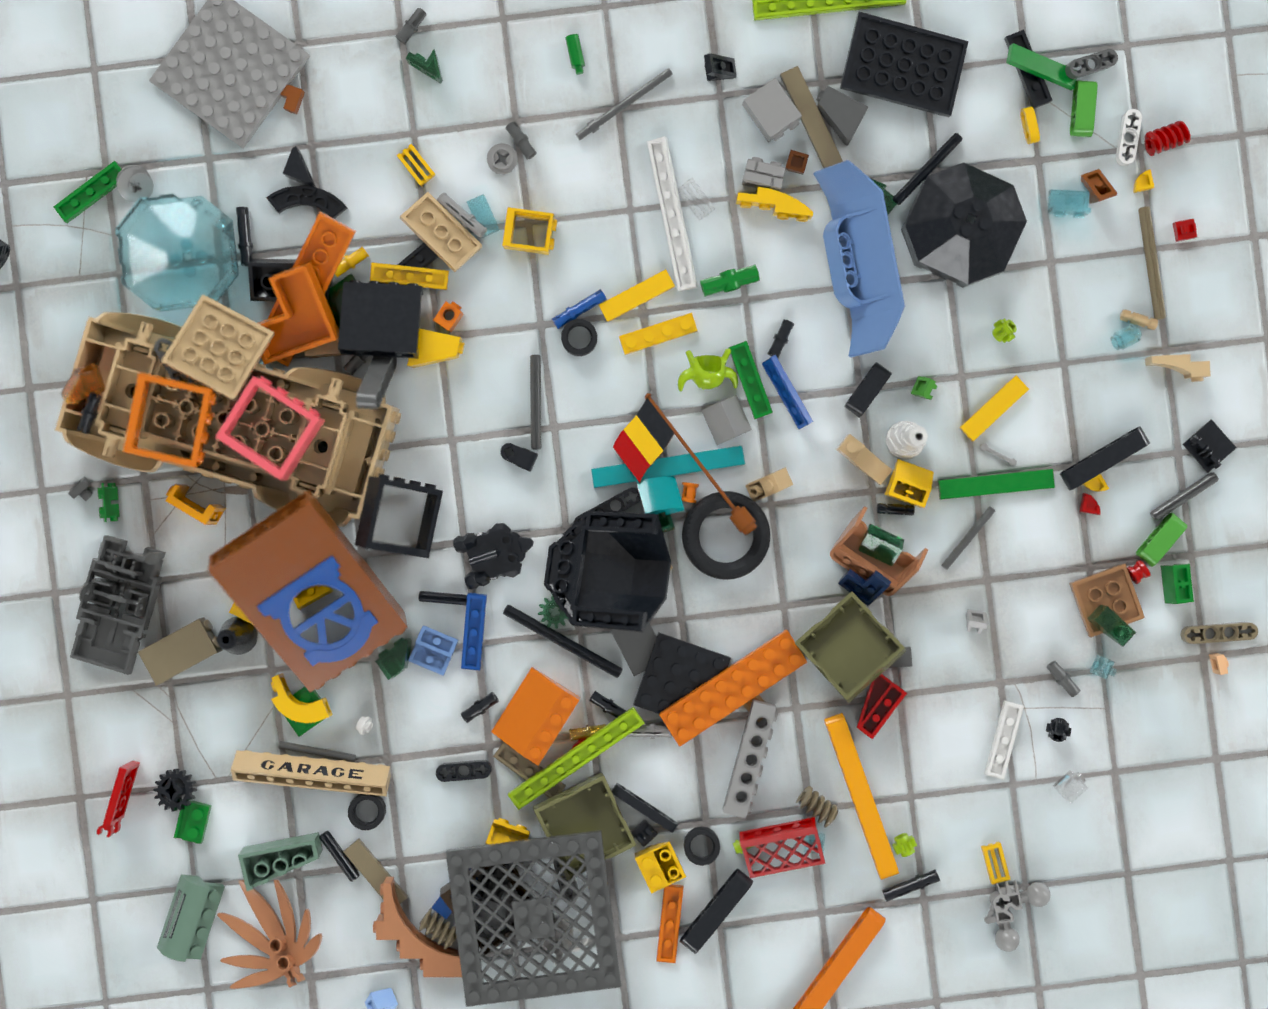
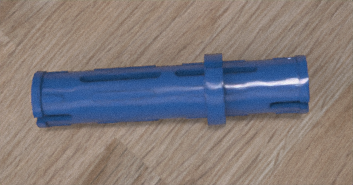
M599 289L576 305L565 308L566 310L552 318V321L557 329H559L569 321L575 320L581 314L607 300L603 291Z

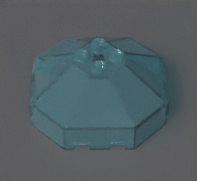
M165 194L153 198L140 197L115 228L116 237L119 240L118 256L119 264L122 265V284L150 307L160 312L194 308L202 294L218 302L239 276L233 220L203 196L179 198L174 194ZM185 253H186V254H189V253L192 254V255H191V258H192V261H191V262H190V261L184 262L185 257H184L183 255H184Z

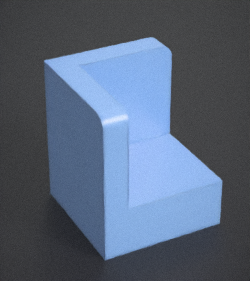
M392 988L371 992L365 1001L367 1009H396L398 1005Z

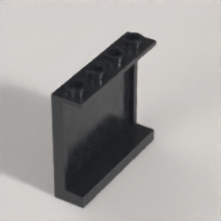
M358 280L343 282L338 341L340 354L419 359L418 340L421 299L423 295L422 286L416 283L400 285L397 282L380 284L377 281L361 283Z

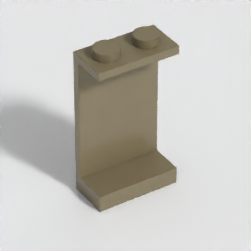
M205 617L199 618L138 651L156 686L210 656L223 651L217 643V636H214L212 624L208 619L206 620Z

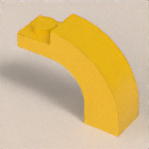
M283 673L271 678L272 689L278 694V696L271 700L279 712L287 718L301 723H313L333 715L326 697L310 703L301 702L290 692Z

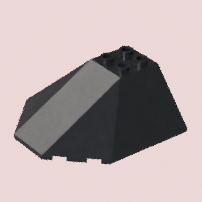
M587 511L582 515L583 518L578 523L569 527L557 542H553L549 546L544 586L551 592L555 602L561 611H564L568 617L567 620L572 626L643 632L667 599L671 558L659 516L657 514Z

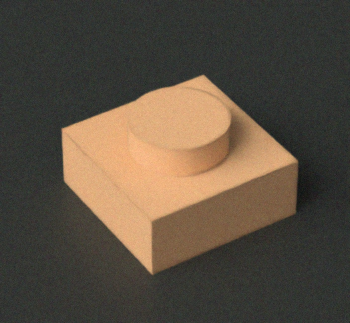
M1209 654L1213 673L1219 675L1228 674L1227 668L1229 663L1224 654Z

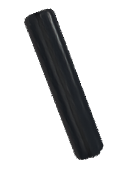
M420 591L418 597L420 602L466 605L467 595Z
M325 831L320 835V840L351 882L355 881L360 876L358 871L331 833Z

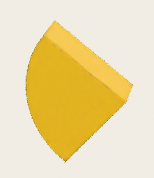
M1151 169L1146 170L1137 177L1133 187L1134 193L1155 188Z
M1101 474L1083 484L1087 489L1096 492L1109 489Z

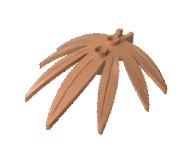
M239 880L248 903L270 941L258 929L238 917L223 912L218 913L217 916L243 939L269 955L270 958L257 955H237L222 958L221 962L237 967L267 969L240 979L232 984L230 988L258 986L274 981L283 975L287 978L289 988L297 985L295 978L297 982L304 981L305 977L300 973L299 966L309 961L316 954L322 942V934L320 933L315 935L307 944L311 930L310 910L305 909L296 942L294 913L289 898L280 882L274 880L284 928L266 899L254 888L246 891L244 880Z

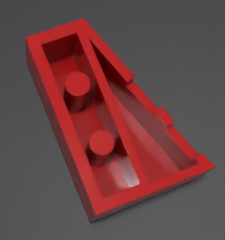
M881 674L869 686L856 727L873 740L907 692Z

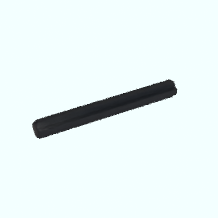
M954 133L893 197V201L900 205L951 153L963 138L958 133Z

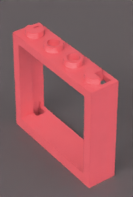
M253 376L215 437L279 480L287 481L325 420L320 418L321 414L315 409L310 408L308 410L305 408V403L294 397V399L288 397L286 390L281 387L276 389L271 386L272 381L263 376L261 378ZM259 387L311 420L282 467H279L230 434Z

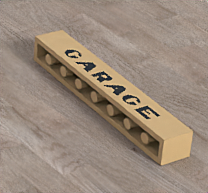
M237 750L231 767L233 781L386 797L391 779L390 766L383 764L373 765L364 762L354 763L345 760H328L326 758L315 759L307 756L296 757L288 754L277 755L269 752L258 753L249 750Z

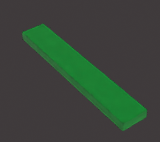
M1053 469L938 481L940 500L1055 488Z

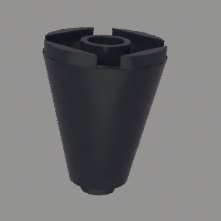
M233 617L221 626L217 636V643L222 649L231 654L242 655L251 651L256 645L258 630L251 623L239 617Z

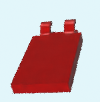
M131 761L119 767L103 825L97 828V835L103 832V828L108 831V838L113 833L119 832L121 828L120 823L126 812L140 762Z

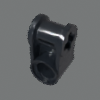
M511 443L504 444L500 450L503 459L529 472L532 471L539 455ZM512 447L514 455L506 457L504 450Z

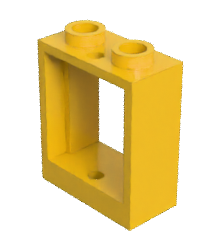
M508 207L503 248L549 255L550 250L554 249L555 239L552 238V231H556L557 220L554 219V214ZM516 217L548 221L545 247L512 243Z

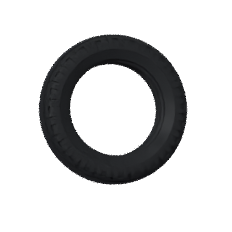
M723 491L735 507L740 506L742 508L745 506L756 521L757 528L753 530V541L748 552L734 562L723 563L711 559L701 547L699 531L704 519L715 510L731 508L719 492L705 496L690 509L683 524L682 542L687 557L699 571L716 579L730 580L749 574L763 561L770 545V526L763 510L751 498L737 492Z

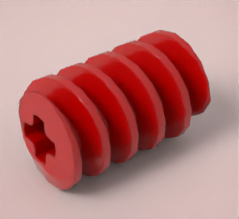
M1177 121L1160 129L1157 128L1153 132H1147L1144 144L1147 153L1150 156H1154L1155 152L1160 154L1162 149L1168 151L1169 146L1173 149L1176 147V144L1181 146L1184 142L1189 143L1191 135L1186 124L1183 121Z

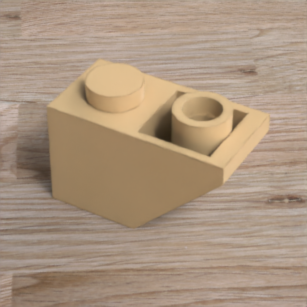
M785 467L745 486L751 499L756 502L792 486L793 482Z

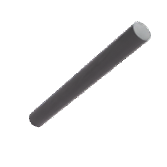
M988 507L941 565L943 568L949 569L995 512L992 507Z
M284 741L279 743V749L355 762L356 759L355 754Z

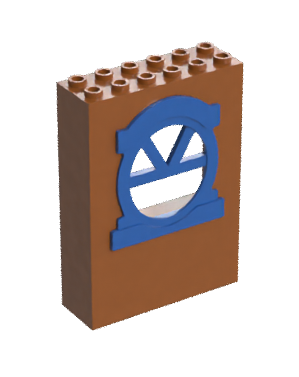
M309 489L209 556L208 572L310 693L315 689L322 688L325 682L331 678H337L343 670L353 667L358 660L370 656L376 648L386 645L391 638L401 635L408 628L404 610ZM314 585H326L336 588L344 594L295 628L292 626L289 616L290 605L294 597L303 589ZM347 602H351L354 609V619L351 620L333 612ZM325 618L348 626L351 630L341 640L328 644ZM317 623L318 643L310 642L300 636L302 632Z

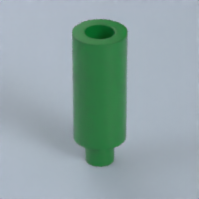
M568 35L565 37L571 67L575 69L576 75L583 74L585 62L579 35Z

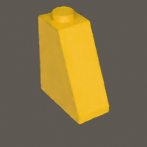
M419 329V359L408 358L407 366L416 368L457 359L459 354H463L465 343L462 342L463 339L461 337Z

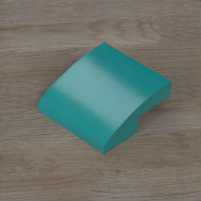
M675 476L654 477L641 480L640 483L636 481L645 514L665 512L666 515L685 510Z

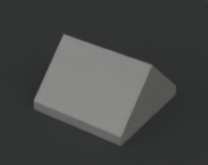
M737 395L701 410L716 445L752 430Z

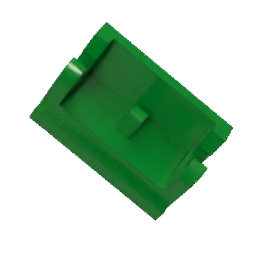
M1190 564L1161 565L1164 602L1166 604L1194 602Z

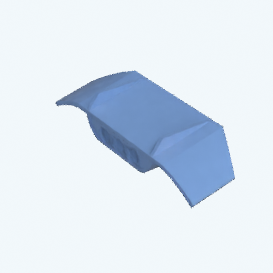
M849 160L818 170L813 174L820 184L831 210L832 221L826 225L823 238L834 295L842 305L850 308L852 336L848 356L852 358L886 348L901 318L905 303L883 191Z

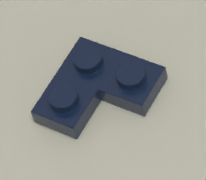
M850 569L839 580L838 584L848 592H853L864 604L869 606L890 586L891 581L877 570L865 580Z

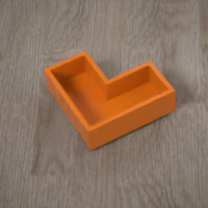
M311 262L274 274L269 278L284 314L258 322V324L273 331L275 334L261 356L264 365L339 338L338 326Z

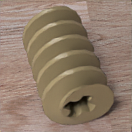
M811 786L806 787L796 800V803L801 802L800 809L805 806L807 807L806 814L813 811L812 817L819 816L818 823L825 820V828L834 821L838 814L837 806L835 804L831 805L829 800L825 801V797L823 795L819 796V792L813 791Z
M430 908L419 923V931L426 928L425 936L432 933V941L438 937L437 944L440 945L445 942L443 948L445 950L451 947L457 939L456 927L453 926L449 929L450 922L447 921L443 924L444 917L437 920L438 913L435 912L430 915L432 908Z

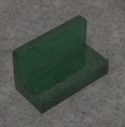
M869 524L865 538L858 550L893 566L903 550L904 539Z

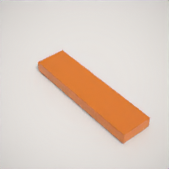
M671 884L664 887L657 962L676 963L683 885Z

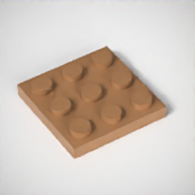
M1120 564L1069 583L1089 637H1094L1145 618L1126 564Z

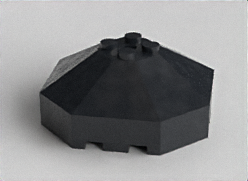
M963 162L928 175L925 178L911 206L907 219L901 228V232L914 266L931 271L932 274L955 282L956 285L964 288L1005 271L1027 223V219L1014 185ZM968 214L976 216L974 224L966 221L969 217Z

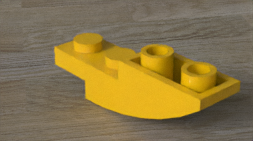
M758 187L756 194L738 193L736 197V204H739L742 208H751V206H758L761 210L774 208L773 216H777V219L788 220L790 217L796 218V221L807 222L808 219L811 220L813 217V211L799 200L769 188Z

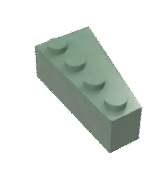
M319 832L243 847L238 854L246 891H250L260 884L263 885L277 876L280 877L288 871L319 859L323 851Z

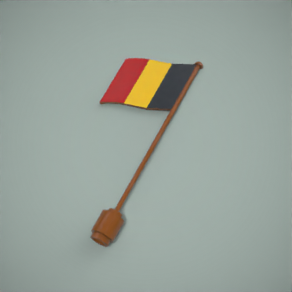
M647 393L645 395L646 400L637 415L616 439L613 445L614 450L640 483L648 468L664 452L675 434L731 507L732 511L730 512L731 516L729 519L738 531L745 536L757 528L755 519L745 506L741 508L740 506L735 507L653 401L651 394Z

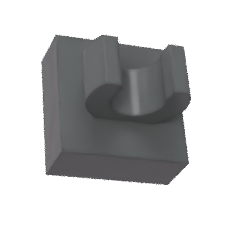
M84 476L70 489L68 494L73 499L80 495L87 501L93 494L87 488L90 481Z

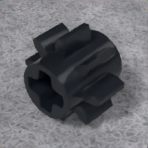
M1055 718L1051 719V723H1047L1046 732H1049L1048 737L1053 741L1062 742L1066 740L1067 736L1070 737L1072 728H1069V723L1065 719Z

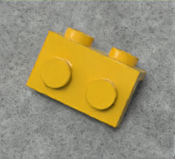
M494 819L485 845L528 840L530 831L522 825H511L505 819Z

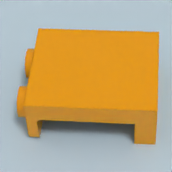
M175 484L169 488L166 494L168 497L165 501L205 525H217L226 510L220 504H209L205 509L186 498L185 495L190 488L188 485Z

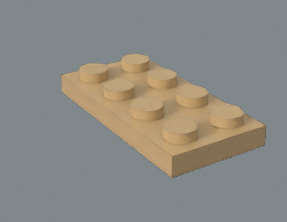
M429 192L424 194L400 216V219L454 272L461 268L483 246Z

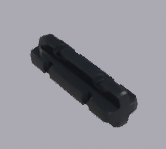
M878 503L876 510L879 514H905L913 516L915 507L913 505H886Z

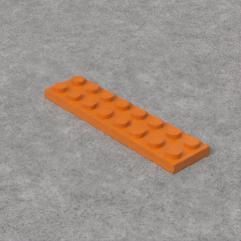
M319 212L292 268L311 262L325 295L356 231ZM278 299L268 319L284 314ZM294 355L277 361L288 367Z
M784 630L658 714L678 746L681 747L806 664L807 660L795 644L789 631Z

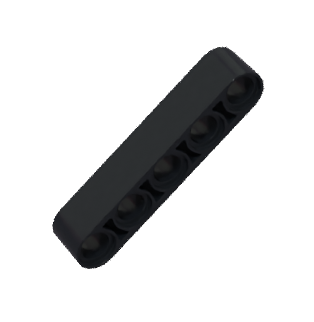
M1141 426L1065 469L1060 473V476L1069 491L1073 490L1150 444V441Z
M737 868L684 932L679 942L696 954L750 889L753 880Z

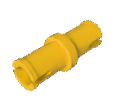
M363 246L349 256H344L335 273L337 278L349 269L356 268L355 265L369 257Z

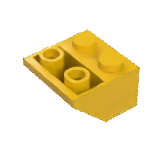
M897 459L884 495L919 508H925L932 489L934 472Z
M670 841L651 845L635 853V860L651 894L686 877Z

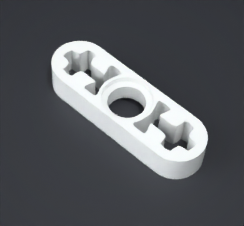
M1130 109L1122 116L1116 151V161L1121 166L1131 164L1136 158L1142 115L1136 109ZM1131 115H1133V118L1136 119L1132 124L1131 119H1128V117ZM1125 133L1133 135V142L1125 141ZM1127 147H1132L1127 150V156L1130 158L1125 161V157L1122 155L1126 152Z

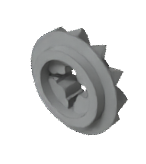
M496 144L487 154L488 166L496 174L505 175L512 172L517 166L518 157L516 151L508 144ZM497 153H499L503 157L507 156V165L503 164L502 162L498 163L499 156Z

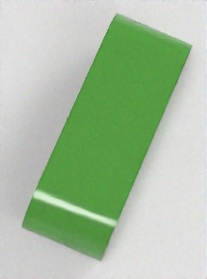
M1076 80L1072 98L1071 136L1091 137L1093 134L1097 82Z
M1173 512L1169 513L1138 548L1136 555L1150 567L1155 566L1184 533L1188 525Z

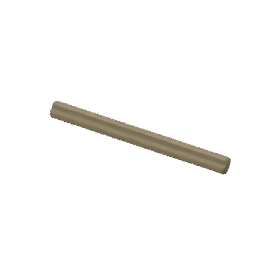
M1149 206L1139 208L1138 212L1154 318L1161 320L1166 318L1151 210Z

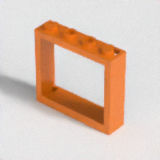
M144 372L138 373L123 452L194 468L199 467L200 464H203V459L205 458L203 449L204 444H207L209 440L207 429L213 420L211 409L212 405L216 404L217 394H215L213 389L206 386ZM150 382L204 394L191 459L137 448Z

